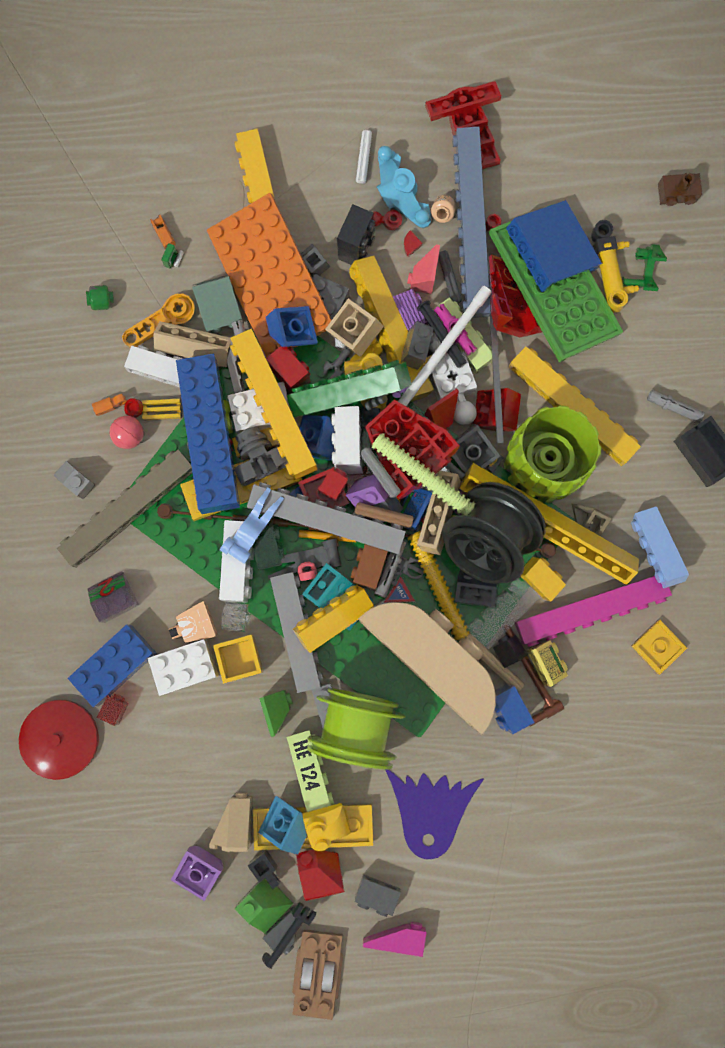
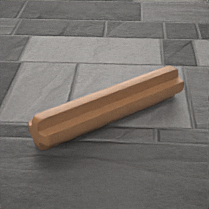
M357 503L355 513L358 515L405 527H411L413 523V516L363 503Z

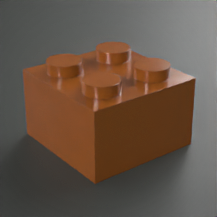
M365 544L364 549L360 548L357 555L359 565L358 567L354 566L351 574L353 584L376 591L388 551Z

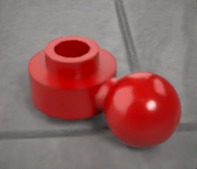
M390 210L385 216H382L378 211H373L374 221H376L375 226L383 223L385 228L391 231L397 230L400 227L402 216L398 211ZM390 217H395L396 221H392Z

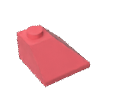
M436 244L414 266L413 273H409L407 284H411L410 289H413L415 292L432 294L440 245Z

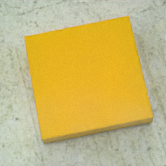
M661 620L653 624L631 646L658 675L667 669L687 649Z

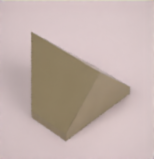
M572 504L575 522L601 536L611 521L612 516L592 507Z

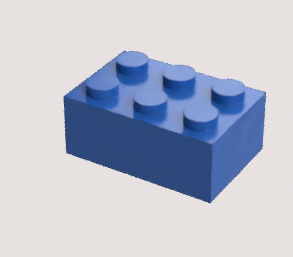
M506 684L495 690L494 712L498 716L495 720L500 729L515 734L535 723L515 686Z

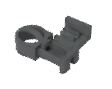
M395 553V555H394V558H393V561H392V563H391V566H392L393 563H394L395 557H396V555H397L396 553ZM401 556V564L397 566L391 585L396 586V579L402 573L410 579H419L424 574V569L422 568L421 570L411 565V563L422 565L421 562L411 557L408 560ZM407 568H410L420 573L421 575L416 577L411 576L408 573ZM390 570L388 571V574H387V576H386L385 582L387 581V578H388V576H389Z

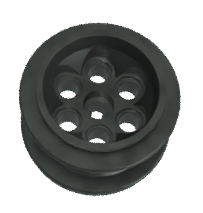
M495 482L480 483L465 495L466 499L469 498L471 503H475L474 509L467 516H455L445 522L442 528L445 548L451 560L469 576L482 582L493 584L513 582L524 571L522 555L536 551L542 544L546 532L545 521L536 505L516 489Z

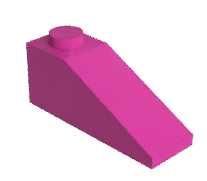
M418 922L403 924L364 937L363 947L423 957L426 928Z

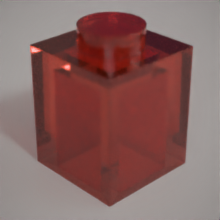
M109 695L106 697L97 718L113 726L119 725L129 703L125 702V698L121 695Z

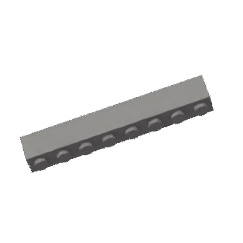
M262 482L259 485H253L247 508L253 509L259 498L267 488H271V485ZM278 488V491L271 489L261 512L265 513L282 496L284 500L273 516L396 554L400 552L406 532L402 530L403 526L392 523L391 526L383 524L384 521L374 518L372 520L365 519V516L358 515L355 511L352 515L346 513V508L335 505L333 509L327 507L326 502L317 499L315 503L310 502L307 496L297 494V497L289 495L290 491Z

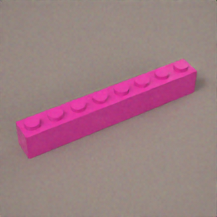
M653 576L514 623L521 643L527 644L530 647L539 644V639L546 638V641L557 638V633L564 631L566 635L575 632V627L582 625L584 629L593 626V621L600 619L601 622L612 619L611 615L619 613V616L631 613L630 609L637 607V610L649 607L648 603L654 601L656 604L667 601L666 597L672 596L669 587L663 589L662 584L658 583L656 577Z

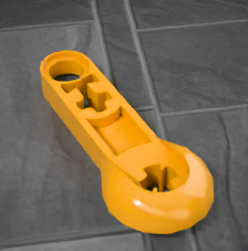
M185 294L170 296L161 309L126 330L122 335L123 342L130 348L131 346L138 347V345L154 336V331L160 321L174 325L187 323L194 315L195 306L193 300ZM177 305H180V307L183 305L181 312L176 311ZM146 325L150 327V332L144 331ZM139 330L140 332H142L141 334L143 335V337H140V335L136 331ZM130 334L136 335L134 343L127 342V337Z

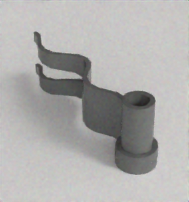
M338 539L324 541L321 547L265 560V564L295 562V564L281 571L268 575V578L291 572L296 573L298 572V566L308 561L314 563L316 568L322 567L326 563L330 564L332 568L342 566L338 551ZM306 566L303 568V571L310 570L311 567Z

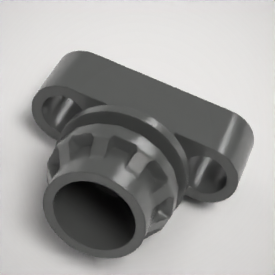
M258 427L248 428L236 436L238 442L237 450L240 453L241 460H249L234 469L242 486H247L285 468V464H288L285 457L281 458L277 448L267 452L272 444L267 436L260 432Z

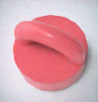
M310 561L303 562L298 566L300 581L313 579L318 574L315 564ZM310 566L311 570L303 571V568Z

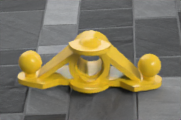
M376 337L361 357L355 353L350 361L344 362L345 375L357 370H365L372 366L383 365L379 357L383 349ZM372 398L360 401L363 408H366L365 403ZM387 401L373 408H380V412H382L386 407Z

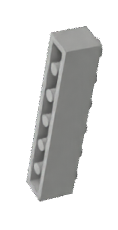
M291 572L271 577L270 580L297 693L321 688V683L324 680L322 672L317 671L316 664L319 663L317 652L312 651L309 653L293 631V628L296 627L299 621L309 618L308 614H304L302 608L306 605L303 595H299L298 588L301 587L299 576H295Z

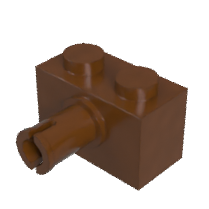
M700 173L663 175L658 183L660 205L673 206L677 203H685L686 205L696 203L702 195Z

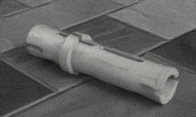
M653 389L647 397V401L662 406V409L671 410L697 423L702 421L705 414L703 411L673 399L670 395H663Z
M402 542L400 552L396 555L392 566L391 563L395 553L390 552L387 555V562L374 594L386 598L397 566L401 564L402 560L400 558L406 542ZM390 570V573H389V576H388V578H387L386 584L384 585L386 576H387V574H388V571Z

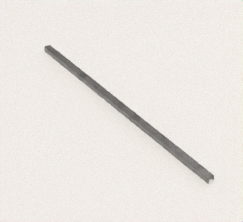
M488 262V277H489V289H490V271H489V262ZM490 313L496 437L498 444L504 443L498 339Z

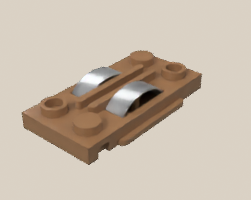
M303 929L301 947L297 950L293 994L295 995L293 1015L333 1020L335 1000L338 999L343 961V954L341 953L343 934Z

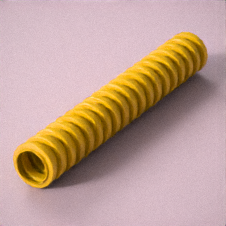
M418 531L407 539L411 540L410 545H413V551H416L415 556H418V562L422 564L420 567L424 569L423 573L427 575L425 578L429 580L428 584L432 586L430 589L434 590L433 595H436V601H439L438 606L442 608L441 612H444V616L454 625L451 628V634L455 636L453 639L460 640L470 634V631L466 630L467 625H464L465 621L461 619L462 614H459L460 610L456 608L457 603H454L455 599L451 597L452 592H449V586H446L447 582L443 580L444 575H441L442 571L438 569L439 564H436L437 560L433 558L434 554L421 551L417 545L421 531Z

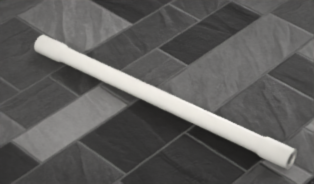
M486 286L481 287L471 304L413 380L412 385L407 388L399 399V403L404 406L409 404L477 310L491 295L492 292Z

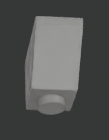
M67 461L54 474L64 486L82 499L95 486L92 481Z

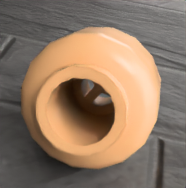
M449 195L438 196L431 208L432 217L440 223L449 222L455 215L456 202Z

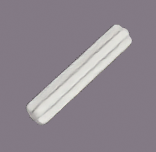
M370 130L362 131L356 182L359 184L366 183L372 138Z

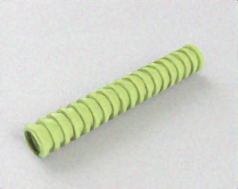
M380 434L372 444L373 449H378L377 452H382V456L386 455L387 460L391 459L392 463H396L398 468H403V472L407 471V475L411 474L413 476L412 479L416 478L417 482H421L423 487H428V491L432 490V494H437V498H442V501H446L448 506H453V510L457 509V513L467 516L474 509V502L471 503L470 499H466L464 494L460 495V491H455V488H451L449 483L446 484L444 479H439V475L435 476V472H430V469H426L424 464L421 465L419 460H414V456L410 457V453H405V449H400V446H396L394 441H389V437L385 438V434Z

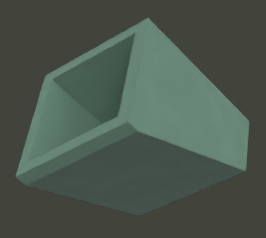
M229 275L192 286L206 332L211 330V333L222 331L221 327L229 325V328H233L232 323L235 321L237 326H239L238 320H242V316Z

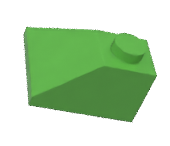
M286 690L259 698L271 737L278 734L291 709L290 705L293 704L290 692L286 693Z
M265 878L258 882L237 903L235 910L248 924L266 933L293 905V902L278 886L272 889Z

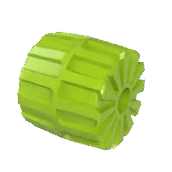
M559 405L554 408L544 407L539 409L532 417H528L518 427L506 449L509 452L504 461V469L510 470L509 483L514 487L519 486L521 491L533 498L538 497L537 500L542 503H551L556 499H564L577 491L596 469L595 463L601 456L602 447L599 445V433L596 427L588 421L585 414L569 409L568 406Z

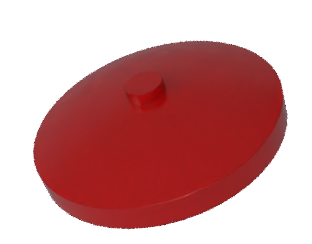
M54 700L39 705L25 718L19 733V750L25 764L35 774L52 780L66 779L83 771L93 760L99 742L98 728L92 715L83 706L69 700Z

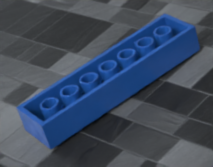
M214 354L176 360L198 510L201 514L240 508L217 359Z

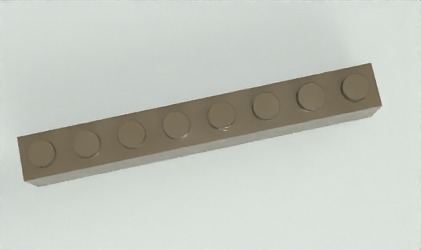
M179 450L171 451L167 454L166 460L161 464H155L150 469V473L146 476H140L135 481L136 484L134 486L124 489L118 499L108 502L105 506L106 508L101 513L97 512L92 515L91 521L86 525H80L75 530L76 533L74 535L68 536L60 542L57 550L70 566L77 568L192 474L191 464Z

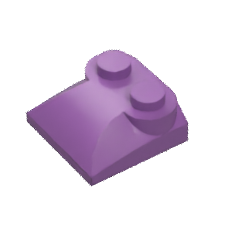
M199 846L189 847L171 881L205 901L224 868L223 863L219 858Z

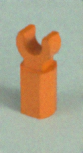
M119 394L113 398L108 397L92 403L95 414L100 416L115 410V407L125 405L127 400L123 394Z

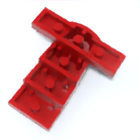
M496 81L476 87H460L451 91L446 96L425 102V107L431 121L449 116L453 135L456 134L457 128L479 127L482 170L500 165L501 160L494 146L495 140L488 127V119L481 106L501 101V93Z

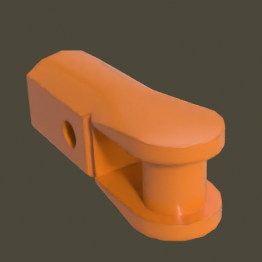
M158 215V218L150 219L163 247L166 249L168 243L175 246L176 242L162 216ZM162 224L164 225L163 227H161V228H159V229L156 228V227H158V226H160V225H162Z

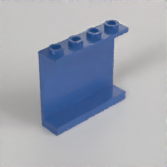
M566 200L516 217L506 227L509 236L515 243L518 252L521 254L541 292L546 291L553 283L587 270L593 273L602 264Z

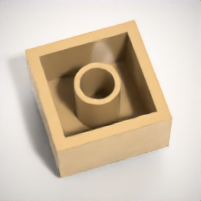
M348 298L325 330L361 357L384 326L375 317Z

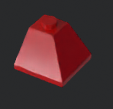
M456 388L428 407L423 417L449 432L454 419L459 390Z
M312 849L299 852L298 855L296 854L298 873L305 901L345 892L338 853Z

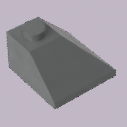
M476 424L472 425L455 439L460 447L452 457L465 474L473 463L484 469L500 457L497 450Z

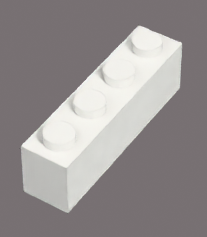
M140 345L138 347L131 346L124 365L128 372L180 387L176 360L182 358L177 356L170 358L161 351L154 353Z

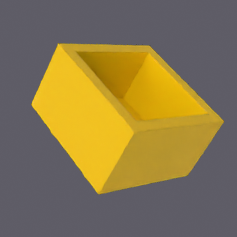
M254 635L213 645L223 684L264 673Z

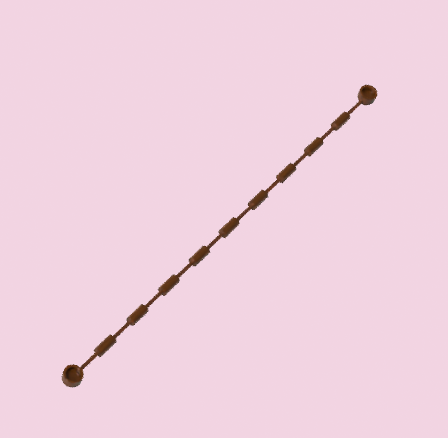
M167 503L161 504L157 509L158 515L165 520L172 518L174 514L191 515L190 512L174 511L173 507ZM233 514V517L210 515L202 519L212 520L213 517L232 519V521H245L248 516ZM271 518L268 522L271 523V526L288 528V525L309 527L299 523H290L289 520ZM309 527V530L322 531V530H318V529ZM545 543L536 551H540V555L543 558L549 559L556 554V547L552 543Z

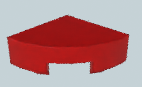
M411 230L404 239V251L408 257L422 246V242Z

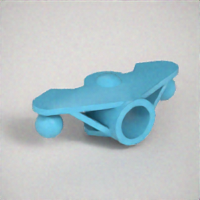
M380 147L378 150L381 184L376 187L389 210L394 207L418 227H428L431 223L429 204L418 202L415 198L418 186L414 174L409 169L399 168L402 158L391 150L390 147Z

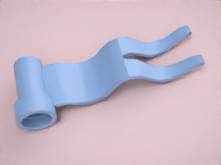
M267 488L233 539L228 537L220 551L226 555L230 554L245 564L251 556L248 551L284 498L281 496L259 519L262 507L271 491L270 488Z

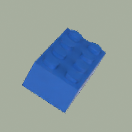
M126 624L67 679L93 708L98 707L148 662V658L155 656L157 653L132 625Z

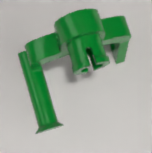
M651 244L650 247L646 248L637 247L635 259L645 261L644 280L629 279L623 276V286L638 285L643 287L645 291H658L659 288L652 278L655 261L666 262L667 257L658 244Z

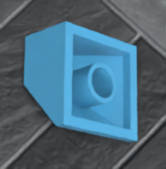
M275 796L258 833L280 850L298 855L307 837L303 815L279 796Z

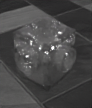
M225 602L222 612L221 629L245 632L246 624L250 625L251 613H248L249 605Z

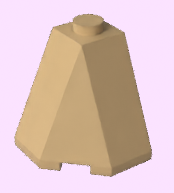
M240 792L235 793V796L230 798L211 839L209 848L217 849V846H221L222 851L247 852L252 845V796H247V793Z

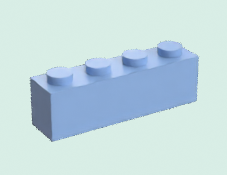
M657 506L635 513L631 525L634 532H637L640 537L639 543L642 549H645L648 554L647 560L649 565L653 566L656 571L655 577L657 582L662 584L663 589L685 582L689 573Z

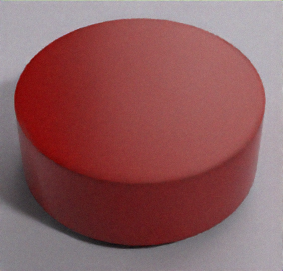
M135 398L128 399L124 406L125 414L134 418L139 417L143 412V403Z

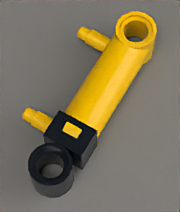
M600 220L596 223L591 233V239L594 242L593 248L602 263L599 267L606 301L612 312L618 313L628 301L627 294L639 291V286L623 287L616 250L627 248L630 246V243L628 241L616 242L615 236L610 237L613 232L612 223L607 220ZM598 230L604 231L605 235L600 234ZM613 298L618 299L620 301V304H616L613 301Z

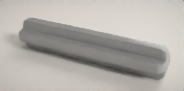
M364 448L360 452V456L391 498H395L400 494V489L372 450Z

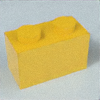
M532 557L524 566V571L520 577L542 599L551 602L566 584L562 581L563 577L557 571H552L549 568L550 564L542 557Z

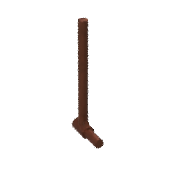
M508 623L502 626V629L509 638L515 635ZM526 656L521 662L546 703L543 705L541 712L532 716L535 723L529 725L531 727L545 718L552 717L565 708L560 700H552L532 663Z

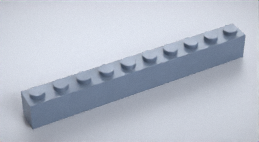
M479 127L457 128L456 134L452 136V145L456 147V153L453 155L454 165H457V172L454 175L455 184H458L456 202H459L460 209H457V220H460L461 227H458V239L462 241V246H459V257H463V264H460V275L464 276V283H461V293L465 294V301H462L463 313L482 286L489 288ZM490 296L472 318L489 317L491 313Z

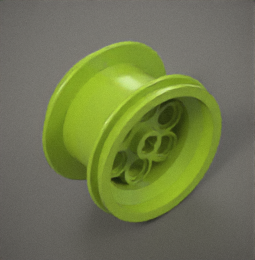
M334 688L327 689V692L331 693L330 696L318 695L316 697L318 700L328 703L322 735L309 736L307 738L312 743V745L307 746L309 752L324 758L361 767L384 770L393 768L390 760H395L397 757L393 753L385 751L391 718H405L403 713L393 710L394 707H398V703Z

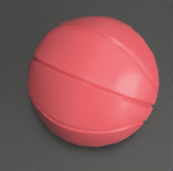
M121 416L113 421L109 434L117 447L132 449L142 441L144 430L136 418Z

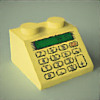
M551 640L544 641L526 650L544 686L551 687L568 676L566 673L568 671L567 665L564 660L560 661L557 655L559 649L555 642L552 643Z

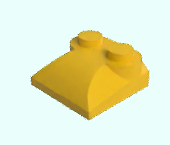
M342 803L302 813L311 847L316 851H324L330 847L332 841L351 834Z

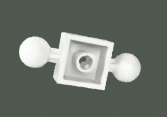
M432 333L429 350L434 353L441 342L435 333ZM446 352L429 376L438 401L456 388L459 390L454 420L458 424L468 425L475 420L477 410L471 402L466 401L465 396L475 393L477 385L465 352L462 355L467 363L461 368L456 367ZM449 376H454L455 381L449 378Z

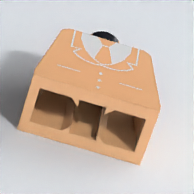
M204 601L176 616L178 625L169 628L172 639L183 636L185 643L218 637L207 602Z

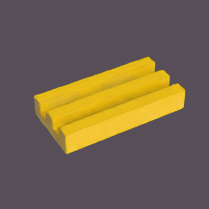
M180 399L142 401L143 420L181 419ZM177 404V406L147 408V406ZM177 411V414L148 415V412Z

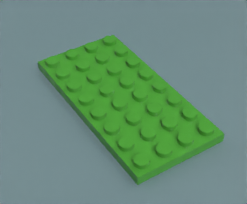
M511 221L490 229L489 235L559 362L623 333L621 326L589 270L553 283L546 291L541 292L521 254L518 252L515 243L508 234L506 227Z

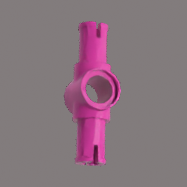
M444 303L434 309V312L444 323L443 326L449 333L459 319L451 315ZM464 328L455 340V343H459L466 355L470 356L471 352L474 353L477 350V347L469 339L468 333Z

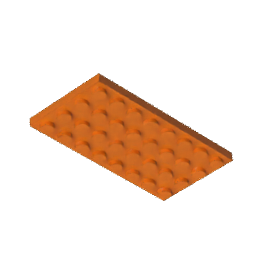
M271 193L266 194L207 229L209 237L227 275L230 277L231 284L266 358L281 346L270 336L266 322V316L275 308L309 306L316 336L326 331L325 329L332 321V318Z

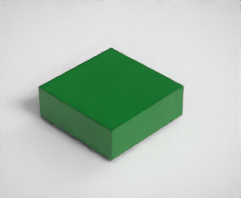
M169 243L161 261L165 267L171 269L178 252L175 246Z

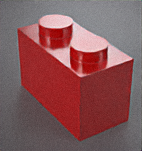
M338 468L335 471L330 469L318 489L319 492L337 501L348 482L346 473Z

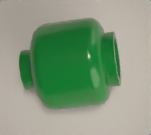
M106 285L90 286L89 291H86L87 306H90L92 310H108L110 303H114L113 291L109 292Z

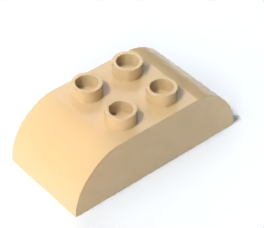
M386 603L370 609L359 618V622L467 724L481 735L485 732L494 714L495 690L488 672L477 662L484 653L467 637L465 639L461 638L457 643L447 633L454 625L441 612L435 609L428 616L423 610L413 605Z

